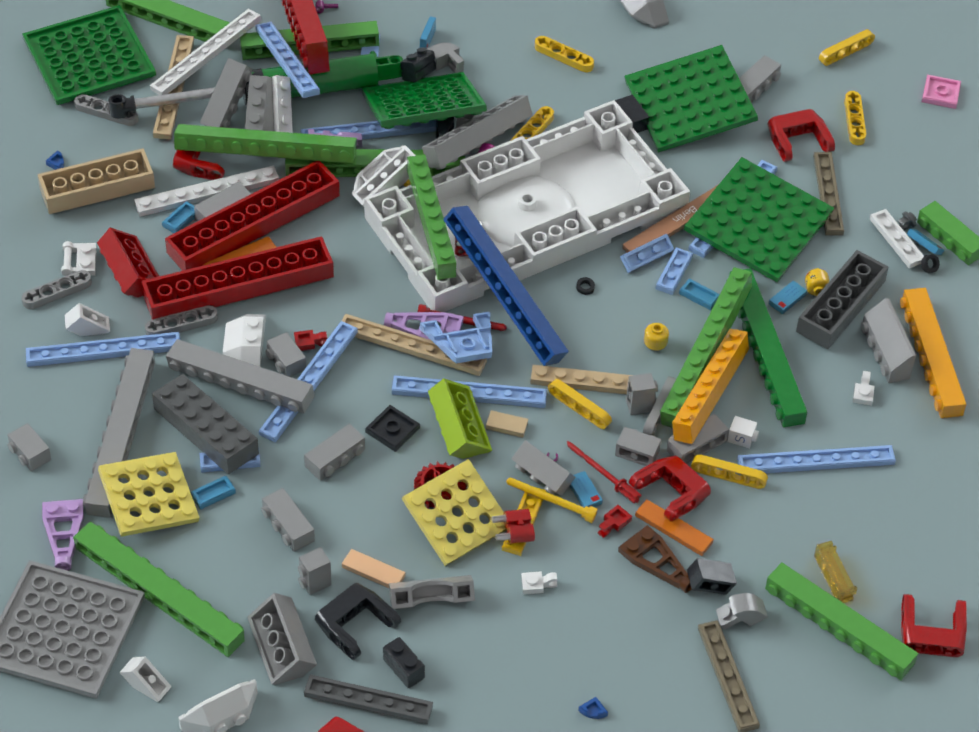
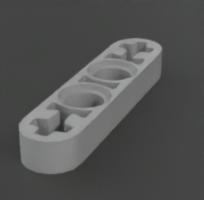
M84 94L75 97V108L80 112L127 126H134L139 121L137 111L136 113L128 112L126 117L116 119L110 115L108 101ZM97 106H102V107H103L102 109H99V110L94 109V108L97 107Z
M80 270L26 291L22 295L23 306L26 309H35L86 289L92 283L91 275L86 270ZM63 284H69V285H70L69 288H66V289L61 288V286H62ZM46 291H52V292H53L51 295H44V294H43V293L46 292Z
M204 306L150 320L145 324L146 335L183 332L211 325L218 319L217 309L213 306ZM189 317H193L196 319L193 322L186 321V319ZM170 322L177 323L174 327H169L167 324Z
M667 377L646 420L643 433L654 436L661 422L660 410L677 378Z

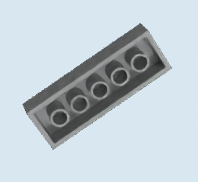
M856 250L799 316L796 332L829 349L884 284L889 267Z
M184 374L152 393L154 410L228 475L259 454L258 438Z

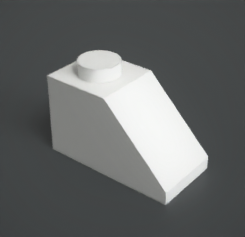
M78 303L65 314L66 330L74 334L89 336L110 332L109 317L81 303Z
M146 656L133 657L120 671V674L134 689L156 702H159L172 687Z

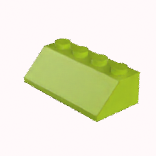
M443 378L428 390L430 402L433 405L436 419L439 422L441 434L444 437L450 456L465 459L492 451L470 386Z

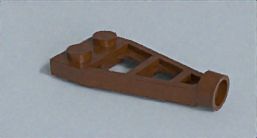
M648 525L619 546L618 552L635 566L681 589L685 593L692 590L686 570L663 538ZM652 548L658 549L662 555V558L656 563L643 558V555ZM668 562L676 569L671 575L660 569Z

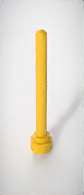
M510 477L506 480V483L512 487L582 515L581 517L585 518L584 521L593 523L598 509L593 506H586L584 508Z

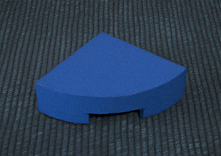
M56 151L45 160L46 165L54 170L64 168V159L60 151Z
M594 697L578 708V711L588 718L601 719L608 716V711L597 697Z

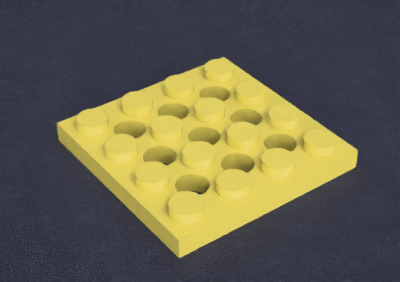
M176 452L99 465L98 472L121 537L199 521L200 517ZM164 471L167 476L162 477L157 472ZM138 475H146L148 479L141 480L138 478ZM120 478H125V479H127L129 482L126 483V484H123V483L119 482L118 479H120ZM169 487L173 490V492L167 493L163 490V488ZM151 491L154 495L148 497L143 492ZM129 494L132 495L135 499L128 500L124 496ZM176 504L179 509L173 510L169 505ZM152 507H155V508H157L160 512H159V513H153V512H151L149 509L152 508ZM137 511L140 516L134 517L130 512Z
M469 459L402 497V501L444 566L491 540L496 534H501L507 530L505 529L504 522L492 523V516L503 515L504 512ZM457 483H466L467 490H460ZM441 492H449L451 495V499H443L441 496ZM470 498L476 499L478 506H470L468 500ZM425 501H432L435 505V508H426ZM459 508L462 516L457 517L453 515L452 509ZM479 516H487L489 518V523L483 524L480 521ZM437 517L443 518L446 523L445 526L437 525L435 519ZM463 525H470L473 533H466L463 530ZM453 534L456 537V543L448 542L446 536Z

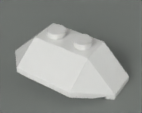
M406 145L382 151L357 174L352 195L364 207V198L396 185L398 188L401 187L409 179L407 157L416 155Z
M246 314L227 322L223 355L261 367L266 315Z
M253 679L239 683L199 703L186 714L179 716L181 731L226 732L235 725L243 724L249 719L258 694L256 680Z

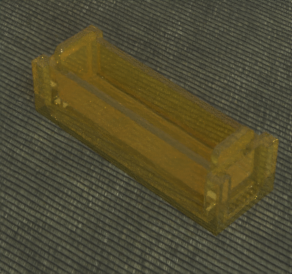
M832 541L817 544L814 557L834 597L842 603L853 601V595L857 592V586H854L836 552V545L833 546Z

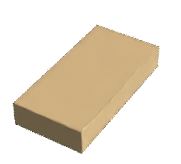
M491 410L486 423V429L523 438L528 425V419Z

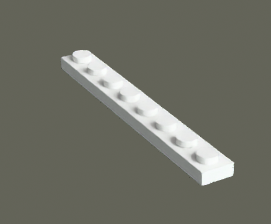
M247 9L150 85L151 91L158 95L170 93L259 23L261 15Z
M273 165L134 199L139 217L178 208L186 201L191 204L202 202L237 182H240L247 190L268 186L278 181L279 176Z

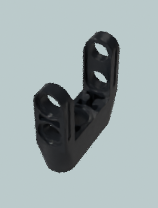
M359 583L351 585L320 609L315 616L316 623L325 635L352 660L361 655V650L357 645V641L342 626L365 608L371 611L387 627L395 628L401 623L400 616L374 591Z

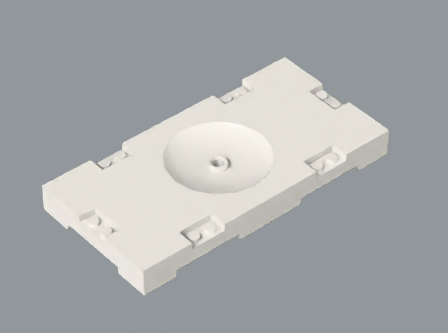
M615 100L585 111L582 118L534 137L525 139L521 136L460 160V166L432 176L443 217L453 207L468 206L477 220L483 222L484 230H486V233L519 280L611 243V238L637 227L643 230L653 226L688 204L690 190L671 168L667 169L633 129V122ZM396 185L364 198L366 221L389 253H394L408 273L409 281L430 310L446 312L484 296V291L490 289L469 256H457L455 254V236L447 224L446 228L456 259V277L437 279L411 185L401 189Z

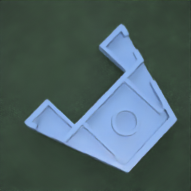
M490 312L473 314V321L477 328L443 333L436 320L420 323V330L456 364L492 358Z

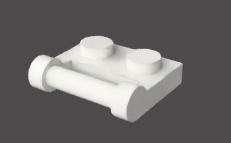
M70 241L64 242L62 248L64 251V265L61 268V274L67 276L80 270H86L91 276H96V243L73 244ZM77 252L76 267H71V254Z

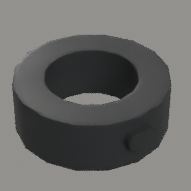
M924 255L921 260V267L925 272L933 273L939 269L940 261L936 255ZM929 259L933 262L932 268L928 266Z
M582 277L578 279L576 289L579 293L588 295L594 292L595 283L591 278ZM589 284L590 288L584 289L581 287V285Z

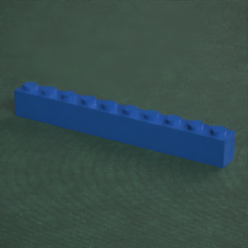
M468 206L453 207L444 217V222L543 366L559 363L569 352L471 209Z

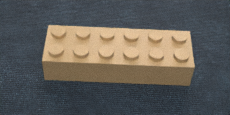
M144 148L37 174L40 191L49 214L155 188L154 174Z

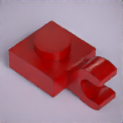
M313 330L294 332L295 344L301 351L315 349V344L322 347L328 339L327 332L313 334Z
M616 505L604 515V522L599 525L601 530L598 531V534L605 538L613 528L616 531L621 530L632 521V515L620 505Z

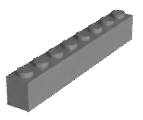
M514 95L423 146V153L426 155L429 168L443 169L446 167V164L457 161L458 157L468 155L470 150L480 148L481 144L492 141L493 137L504 134L505 130L513 129L516 124L525 122L526 118L533 115L528 95Z
M179 339L175 341L166 355L169 368L174 371H180L191 377L204 379L209 383L219 384L224 388H230L241 394L254 396L258 400H265L276 406L289 408L294 412L298 411L304 414L315 397L312 384Z

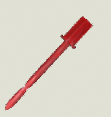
M567 441V446L573 452L584 458L588 464L615 484V492H620L632 503L640 501L639 498L642 495L631 487L626 479L618 480L592 458L585 455L577 446Z

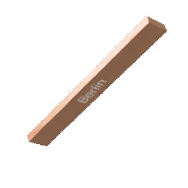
M717 186L623 244L622 248L628 253L665 234L671 237L679 232Z

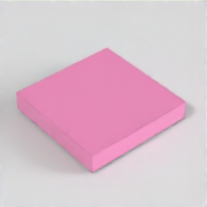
M927 75L922 102L956 109L961 81Z

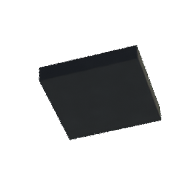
M389 405L365 428V433L396 452L420 429V423L392 405Z

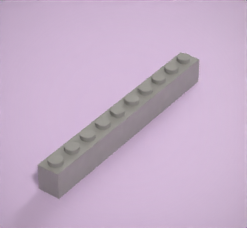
M131 348L129 355L125 357V370L121 371V383L117 385L115 392L116 400L112 401L111 416L108 415L106 421L107 430L102 433V447H98V460L94 462L92 468L93 477L89 478L88 493L83 497V506L86 508L87 515L111 517L112 510L98 472L99 465L127 461L155 365L154 351Z

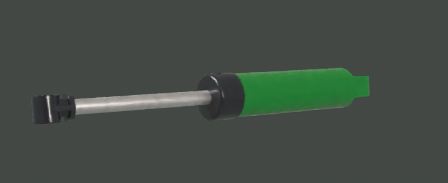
M371 51L370 54L330 59V72L309 75L319 87L320 94L376 86L378 81L402 77L400 62L403 61V58L399 55L377 57L375 51ZM281 66L252 70V75L272 78V76L279 75L288 77ZM290 80L291 98L302 97ZM249 81L244 88L243 100L245 105H247ZM215 87L134 99V95L126 98L122 94H115L108 99L110 115L113 118L121 119L126 117L128 112L136 113V109L210 99Z

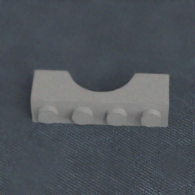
M471 575L389 583L390 603L393 609L414 607L417 604L429 601H450L454 603L475 601L474 582Z

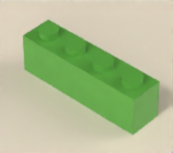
M933 201L919 211L917 223L958 256L960 260L969 266L979 259V236L937 201Z

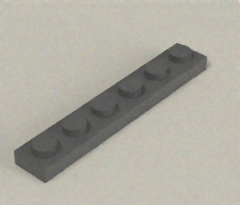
M315 675L309 676L304 691V697L428 724L433 709V702Z

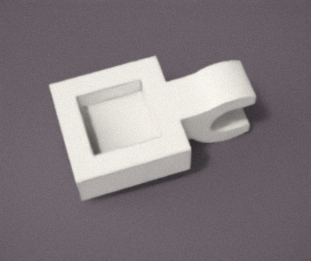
M863 371L861 384L855 383L853 403L872 406L875 386L869 385L871 372Z
M542 571L521 573L523 595L544 593V588L557 587V573L555 572L548 573L545 576H542Z

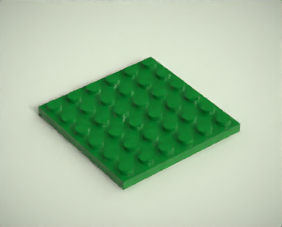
M120 5L22 33L23 40L56 105L74 101L78 95L90 96L156 76L153 64Z
M723 45L624 76L631 95L633 94L649 116L647 130L658 153L758 121V115Z
M464 72L421 78L415 83L400 81L362 88L365 100L381 128L384 127L385 129L394 128L396 125L409 126L415 122L428 123L434 119L442 121L446 120L447 117L461 118L466 114L479 115L487 111L486 103Z
M741 157L685 224L684 231L778 283L833 213L834 207Z

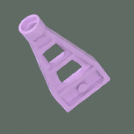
M387 312L384 326L429 339L420 328L415 330L406 327L407 320H420L421 322L436 320L441 323L442 332L447 333L460 331L464 316L446 312Z
M83 499L42 502V519L55 558V567L69 571L72 567L71 562L76 549L73 537L81 530L84 522ZM55 522H73L70 531L57 532L55 530ZM70 539L69 547L58 548L56 540Z

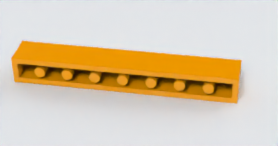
M927 289L904 290L903 297L900 298V306L905 311V321L909 323L910 336L914 338L915 351L919 353L920 365L924 367V377L929 382V392L934 397L935 410L939 412L940 418L963 416L967 404Z
M738 329L728 330L672 422L675 441L693 444L749 350L748 332Z

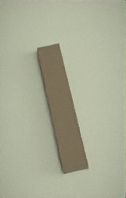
M814 152L813 158L820 200L834 207L833 213L824 223L825 235H844L832 152Z
M718 620L698 624V631L738 732L759 729V721Z

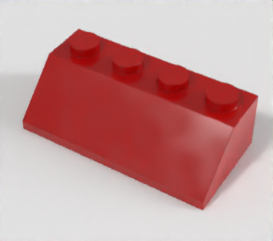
M110 227L97 242L101 254L105 257L107 265L111 268L114 278L120 284L121 291L125 295L137 298L143 296L141 281L159 277L137 236Z

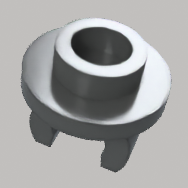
M903 212V217L898 220L899 226L903 231L907 230L910 226L915 227L917 225V218L912 212Z

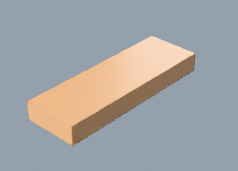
M353 549L350 550L342 562V568L389 588V583L402 582L405 578L404 571Z

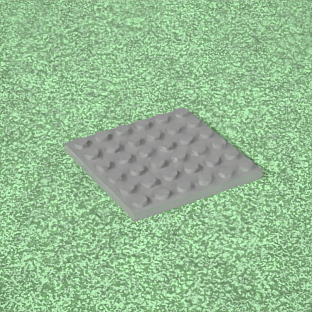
M29 560L0 616V671L97 699L145 598V592Z

